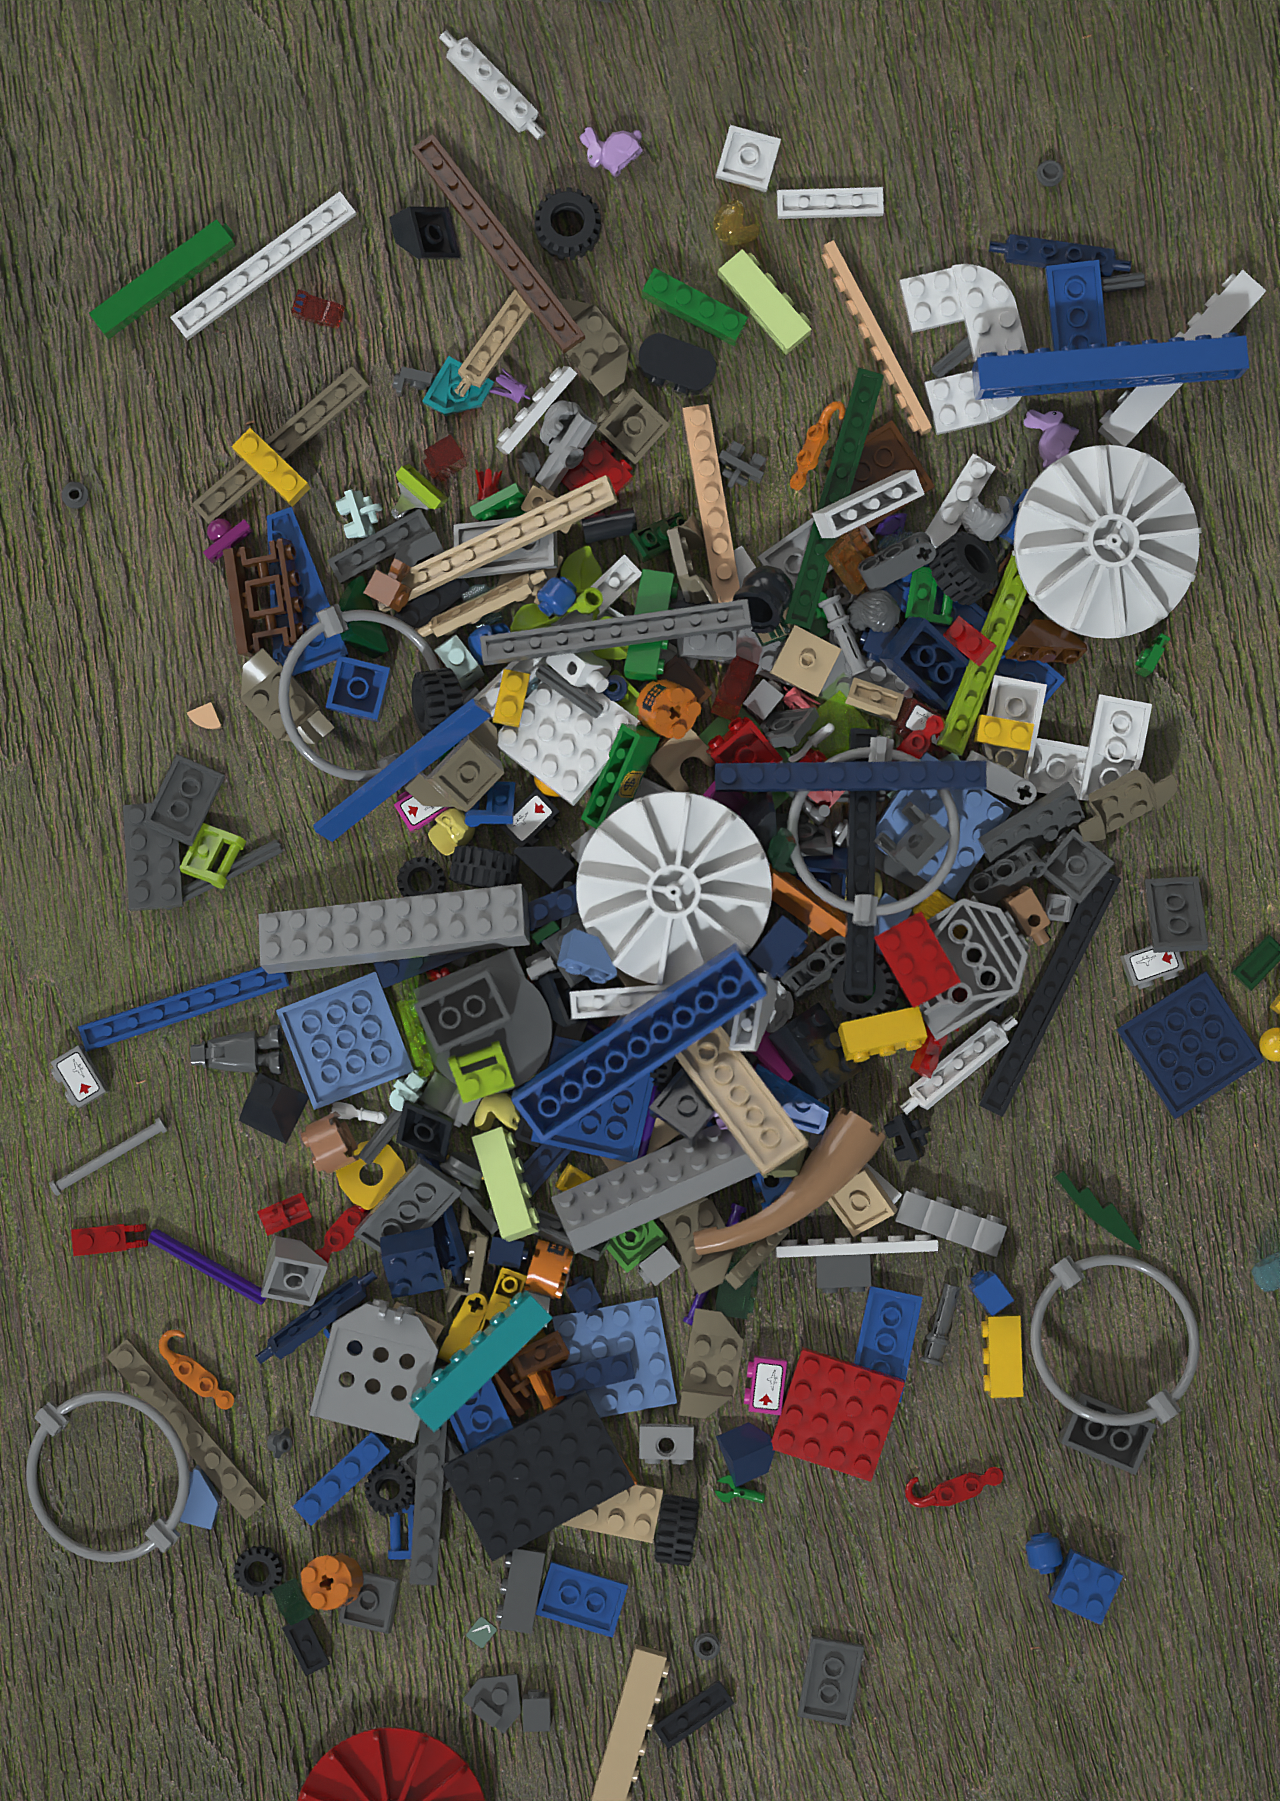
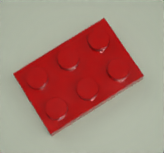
M921 911L874 937L913 1008L961 983Z

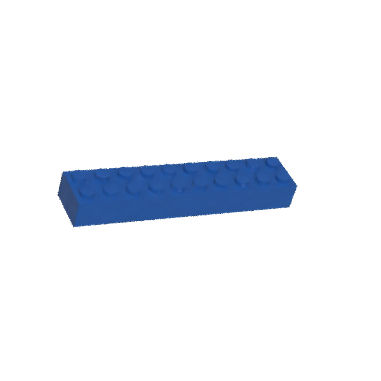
M1226 333L1222 335V338L1200 335L1196 336L1195 340L1185 341L1184 337H1174L1168 339V342L1158 343L1157 339H1148L1138 345H1131L1130 341L1115 343L1113 347H1104L1102 343L1091 344L1088 346V349H1078L1077 346H1065L1061 348V351L1052 352L1051 348H1039L1034 350L1035 353L1024 354L1023 350L1009 351L1008 355L997 356L996 352H987L981 354V357L976 359L972 367L975 400L1240 379L1249 369L1247 337L1238 336V333Z
M735 943L513 1090L511 1100L543 1143L766 996L767 986L740 947Z

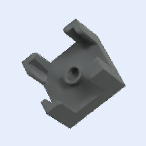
M909 801L902 809V813L914 824L897 844L883 832L879 834L874 842L893 861L916 876L950 839L951 835L928 813L924 814Z

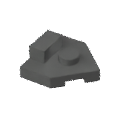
M517 1673L479 1677L462 1698L475 1714L492 1728L496 1727L503 1734L521 1713Z

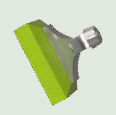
M407 464L401 466L395 474L399 481L398 486L401 495L391 513L396 520H400L405 517V514L410 509H437L443 507L449 498L412 465Z

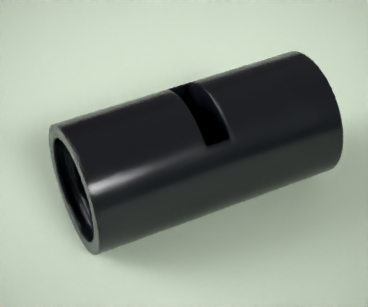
M633 507L610 511V515L606 516L605 513L581 519L586 544L630 535L638 530Z

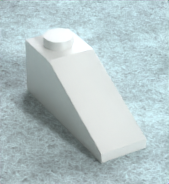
M758 973L767 986V995L734 1016L730 1050L756 1051L774 1011L778 987L767 973Z

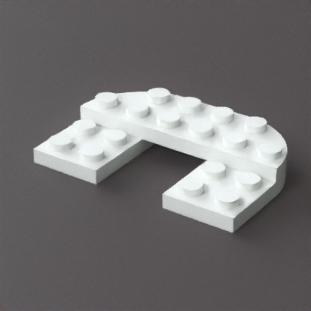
M958 264L952 265V268L899 281L911 333L964 321L974 363L978 357H981V354L987 352H996L997 356L1008 355V352L1013 350H1023L1024 354L1028 353L1014 296L1007 284L992 271L977 265ZM972 371L924 383L936 435L995 421L1009 413L1022 397L975 400Z
M997 675L993 676L986 716L1033 723L1034 729L1029 751L982 743L984 755L993 763L1002 765L1015 772L1016 775L1034 784L1036 792L1049 794L1061 785L1069 782L1074 788L1078 800H1089L1088 795L1134 769H1139L1152 704L1099 694L1089 746H1079L1037 738L1046 684ZM1025 786L1024 788H1019V789L1027 790L1028 787Z

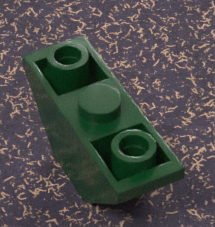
M678 512L632 532L629 535V541L642 562L645 563L671 549L667 530L683 525L687 520L681 512Z
M363 576L357 577L347 584L338 603L341 612L350 610L377 611L373 607L370 596L364 594L367 584H365ZM363 620L346 622L348 629L340 633L342 641L372 659L379 658L389 651L387 638L383 634L378 622Z

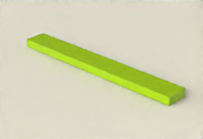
M1013 554L981 630V634L993 642L996 648L980 667L972 660L969 661L946 718L945 728L940 733L936 745L957 756H962L1027 593L1020 578Z

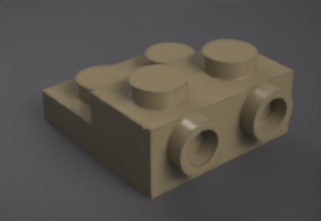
M622 388L613 396L612 401L614 404L608 410L606 408L602 409L595 416L594 420L597 422L595 430L607 442L615 446L632 464H636L668 429L670 424L634 389L627 388L624 390Z

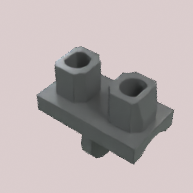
M733 441L726 451L722 450L718 457V462L735 471L733 472L725 468L722 475L730 479L728 487L732 489L736 483L745 487L749 480L740 476L741 474L760 484L764 477L763 471L767 459L754 453L749 464L740 460L745 447L736 441Z

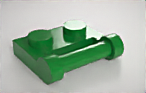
M922 566L913 571L904 619H908L909 616L925 618L929 623L952 626L953 618L951 617L953 600L949 596L943 594L940 615L933 614L937 584L931 574L932 570L929 567Z

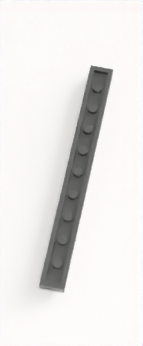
M744 599L481 636L480 642L483 664L492 665L751 628L748 601Z

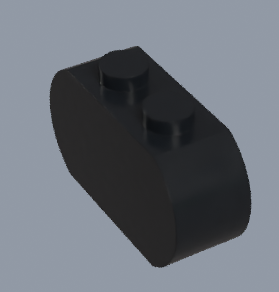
M656 333L646 338L639 349L638 363L640 371L645 378L649 379L648 382L654 386L663 388L666 385L674 388L673 392L688 397V394L696 396L706 392L714 382L716 362L712 353L706 349L662 333Z

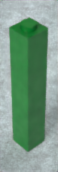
M217 219L89 312V315L109 340L235 247L232 240L235 237L234 233L226 223L221 225Z

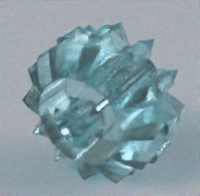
M1279 1251L1261 1259L1251 1271L1256 1284L1264 1292L1275 1291L1277 1288H1280Z

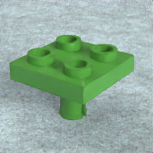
M651 1220L610 1238L607 1250L625 1272L628 1273L668 1240V1238L658 1225Z

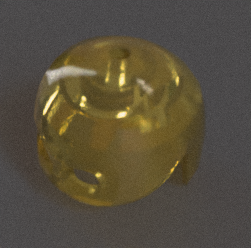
M735 199L725 203L716 212L713 219L714 231L717 237L726 245H744L755 240L760 234L757 224L743 227L744 208L740 200Z

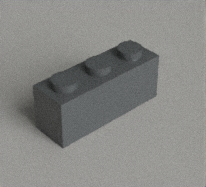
M521 1546L507 1554L505 1567L510 1568L509 1577H503L500 1593L506 1594L504 1605H498L496 1620L501 1621L500 1629L532 1634L546 1549Z

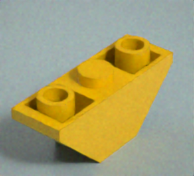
M505 1267L501 1268L480 1330L484 1331L490 1325L491 1318L500 1311L503 1313L510 1306V1300L516 1294L522 1293L527 1275Z

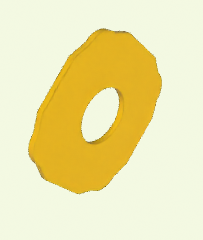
M369 1141L359 1143L357 1145L358 1149L354 1150V1155H359ZM388 1144L372 1162L380 1165L383 1170V1178L378 1184L368 1186L361 1181L360 1171L367 1163L360 1159V1157L359 1160L336 1171L341 1189L354 1204L361 1206L365 1210L373 1209L406 1173L404 1162Z

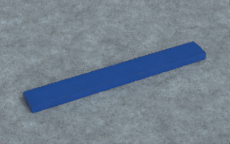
M472 698L313 825L315 832L331 842L336 840L490 718L492 715L489 709Z
M262 967L78 1026L85 1051L89 1052L288 987L290 984L286 972L268 974Z

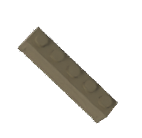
M785 1228L773 1235L758 1240L724 1278L735 1289L740 1287L790 1232L789 1229Z

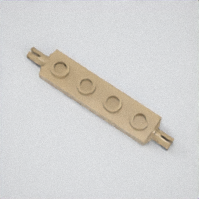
M515 289L459 368L458 374L461 376L462 381L454 391L457 394L460 393L461 397L465 396L471 385L481 388L533 313Z
M542 569L532 575L528 573L521 575L433 617L428 624L415 630L423 638L432 633L437 637L453 634L459 627L467 623L474 624L482 616L490 612L497 613L511 602L523 601L532 593L534 585L548 579L547 573Z

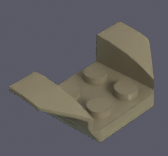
M559 298L560 303L585 334V340L565 354L585 380L590 384L593 383L601 395L605 397L624 383L629 347L598 307L589 303Z
M691 515L683 525L667 530L678 579L685 602L698 604L710 601L711 604H716L719 602L713 587L706 580L695 575L690 550L702 548L705 545L699 522L694 515Z
M262 648L243 664L241 700L277 739L292 742L284 727L279 709L278 692L283 665L278 661L275 662ZM291 676L289 702L293 721L305 743L315 744L335 727L320 712L317 702Z
M487 719L464 737L428 776L421 771L404 789L422 806L455 807L459 810L469 811L504 774L502 762L499 759V747L497 746V728Z
M1134 769L1088 795L1089 806L1093 817L1078 825L1082 840L1084 842L1105 840L1106 834L1152 810L1153 807L1158 811L1178 791L1174 775L1171 774L1153 784L1146 773Z
M702 1197L660 1216V1220L664 1223L689 1272L688 1275L698 1295L722 1284L732 1257L738 1248L698 1256L693 1238V1232L716 1226L718 1229L726 1228L714 1202Z
M465 1204L462 1205L459 1229L477 1234V1239L471 1240L469 1256L474 1257L472 1266L468 1265L464 1283L469 1284V1289L449 1286L446 1304L447 1312H451L461 1294L471 1295L479 1292L482 1288L490 1235L481 1228L471 1227L468 1207Z
M695 1308L679 1409V1415L705 1419L736 1394L744 1340L720 1311Z

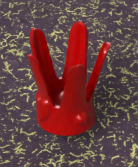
M489 468L486 469L485 475L482 471L478 472L475 469L479 489L477 501H482L499 492L498 486L503 470L499 471V473L495 472L492 477V471Z

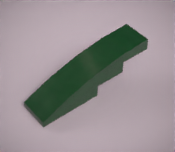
M1059 1170L1052 1175L1065 1194L1092 1221L1136 1250L1143 1248L1111 1202L1101 1206L1087 1186L1077 1190L1063 1170Z

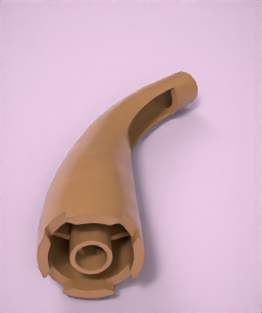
M841 1107L800 1169L799 1174L792 1180L784 1194L758 1214L740 1223L718 1229L716 1226L693 1232L697 1255L733 1249L761 1240L801 1220L823 1205L850 1182L874 1156L886 1136L880 1131L877 1134L872 1130V1124L852 1111L847 1113L846 1109Z

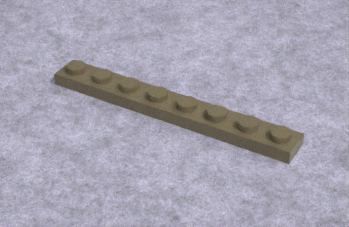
M351 366L264 442L286 461L370 388L369 385ZM242 460L191 505L210 524L211 521L220 518L263 479Z
M129 1338L106 1356L139 1396L155 1407L172 1424L180 1437L184 1449L245 1520L267 1502Z

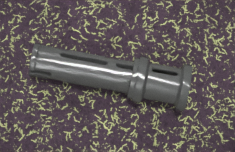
M944 1284L932 1332H929L926 1336L928 1342L924 1356H921L920 1361L943 1367L944 1351L946 1345L950 1343L948 1338L949 1328L961 1288Z

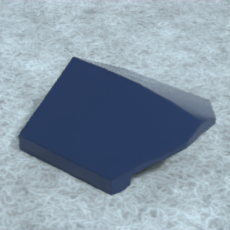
M747 1422L716 1436L735 1487L769 1472L775 1453L769 1434Z

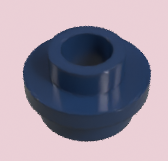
M619 675L608 676L606 678L609 682L608 687L602 693L611 701L617 702L622 700L628 691L627 682ZM616 683L618 685L617 690L610 692V686Z

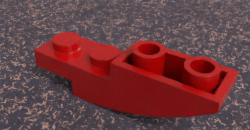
M957 988L952 993L954 1001L959 1003L964 1002L968 997L967 991L963 988ZM923 1019L927 1038L924 1044H921L922 1047L916 1050L910 1069L923 1077L931 1079L933 1071L938 1066V1058L943 1046L947 1042L948 1034L936 1041Z

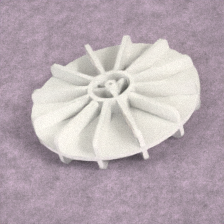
M1097 445L1073 451L1053 462L1036 478L1023 501L1018 506L1019 512L1015 524L1014 551H1012V554L1015 556L1018 572L1029 594V599L1034 601L1039 609L1051 620L1066 630L1093 638H1119L1133 635L1152 627L1166 618L1181 601L1190 583L1194 582L1196 577L1194 573L1199 556V533H1202V529L1198 528L1196 514L1185 491L1186 486L1184 483H1180L1173 473L1159 461L1152 458L1150 454L1123 446Z
M662 792L647 795L627 803L611 814L597 828L584 850L579 865L576 886L577 903L583 925L588 934L599 937L613 962L612 964L637 979L657 985L676 983L735 943L746 955L764 928L770 909L772 893L771 875L766 855L759 840L749 826L726 806L707 797L685 792Z

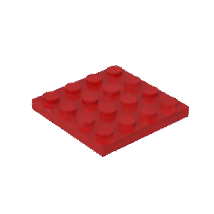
M802 1347L781 1409V1415H779L771 1438L773 1450L871 1482L905 1385V1380Z

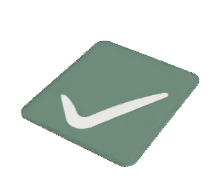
M480 1617L466 1636L480 1648H483L497 1629L483 1617Z

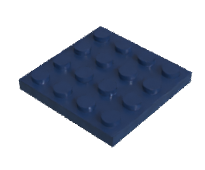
M1207 972L1201 973L1115 1029L1173 1119H1177L1264 1062L1262 1056Z

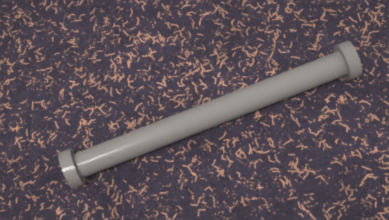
M159 1117L155 1119L156 1123L58 1181L52 1180L49 1182L53 1193L56 1196L62 1194L63 1189L160 1132H167L166 1124Z

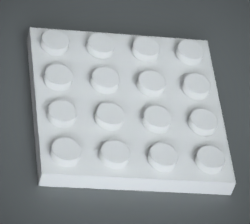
M541 681L525 700L519 728L504 725L497 733V746L502 752L574 806L597 779L609 760L608 754L621 724H634L636 726L642 724L637 718L614 701H611L602 692L598 693L591 688L578 687L602 704L604 708L598 718H593Z

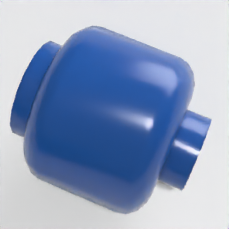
M553 577L538 591L537 598L540 603L538 607L547 616L561 617L575 604L577 589L567 578Z
M1050 1532L1031 1535V1540L1025 1545L1029 1567L1039 1570L1040 1574L1055 1572V1567L1063 1561L1059 1539L1052 1536Z

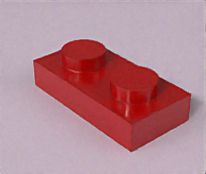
M960 616L943 634L954 647L979 667L996 648L993 642Z

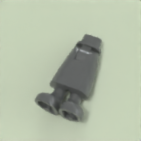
M280 1024L271 1025L267 1035L258 1037L257 1030L230 1034L208 1041L205 1040L201 1044H193L190 1046L191 1065H202L204 1069L212 1068L222 1071L258 1073L259 1067L265 1066L274 1075H282L284 1067L282 1051H273L267 1054L257 1053L259 1049H283Z

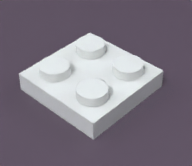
M730 125L716 178L767 192L781 139Z

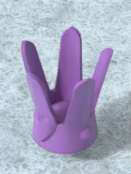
M502 367L503 372L507 376L500 374L496 381L509 391L495 387L490 392L510 398L517 404H519L522 397L530 399L529 396L524 394L528 385L518 382Z

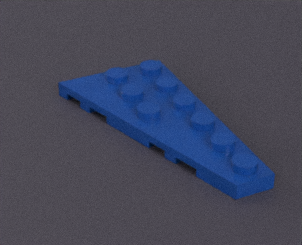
M288 507L267 516L269 555L271 554L269 541L285 538L294 544L297 552V557L294 559L295 567L299 572L301 580L300 585H298L299 594L304 601L303 621L309 629L319 622L316 612L330 607L293 508ZM280 561L269 563L270 576L282 575ZM271 584L270 601L271 608L278 607L276 586ZM288 613L276 615L277 628L290 627ZM324 632L315 637L299 656L292 676L295 677L337 660L338 655L343 657L349 656L340 633L326 638ZM283 636L273 638V659L284 666L285 660L293 647L284 646Z

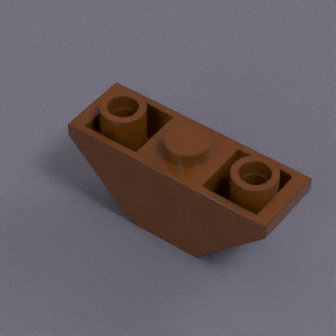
M1034 619L1005 653L1006 659H1017L1018 661L1033 660L1043 663L1064 662V664H1073L1082 657L1088 648L1076 635L1053 620Z

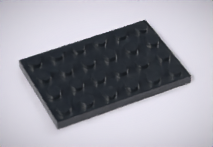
M585 1389L441 1465L491 1562L635 1485Z

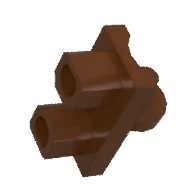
M505 1366L491 1377L498 1394L502 1393L507 1400L503 1403V1406L509 1418L516 1414L520 1417L532 1406V1403L527 1398L532 1394L526 1386L531 1382L529 1377L521 1380L517 1372L511 1375Z

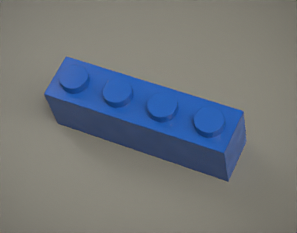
M371 1431L293 1505L294 1509L312 1526L391 1451L392 1447L379 1433Z

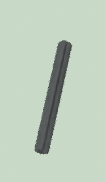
M273 840L236 859L226 879L229 880L282 853L283 848L280 842ZM196 879L183 886V900L186 902L215 886L204 880Z

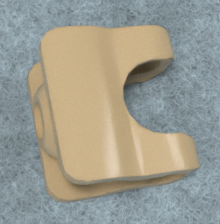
M690 729L681 739L664 737L656 746L649 766L675 792H686L689 787L680 774V767L683 761L689 757H696L709 767H712L715 762L705 752L709 749L707 745Z

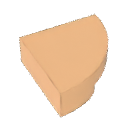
M212 702L187 712L189 718L200 727L206 729L222 728Z

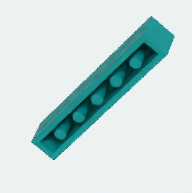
M527 1290L524 1293L516 1294L510 1300V1306L503 1313L501 1311L496 1313L491 1318L490 1325L484 1331L480 1330L470 1339V1345L464 1350H458L451 1357V1363L444 1370L442 1368L437 1370L430 1378L431 1382L424 1389L421 1387L412 1394L411 1401L408 1404L434 1432L552 1319L550 1314Z

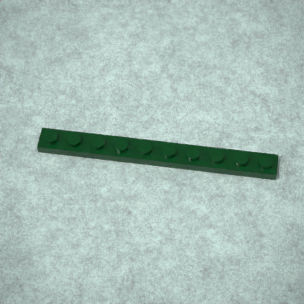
M858 368L817 511L850 495L884 378L883 374ZM815 520L784 622L806 630L811 629L837 537L821 538Z

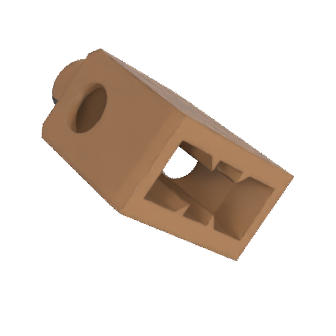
M1024 885L1000 900L1021 934L1027 937L1032 936L1037 946H1041L1051 939L1045 928L1051 922L1030 887ZM1032 915L1031 921L1028 922L1029 917Z

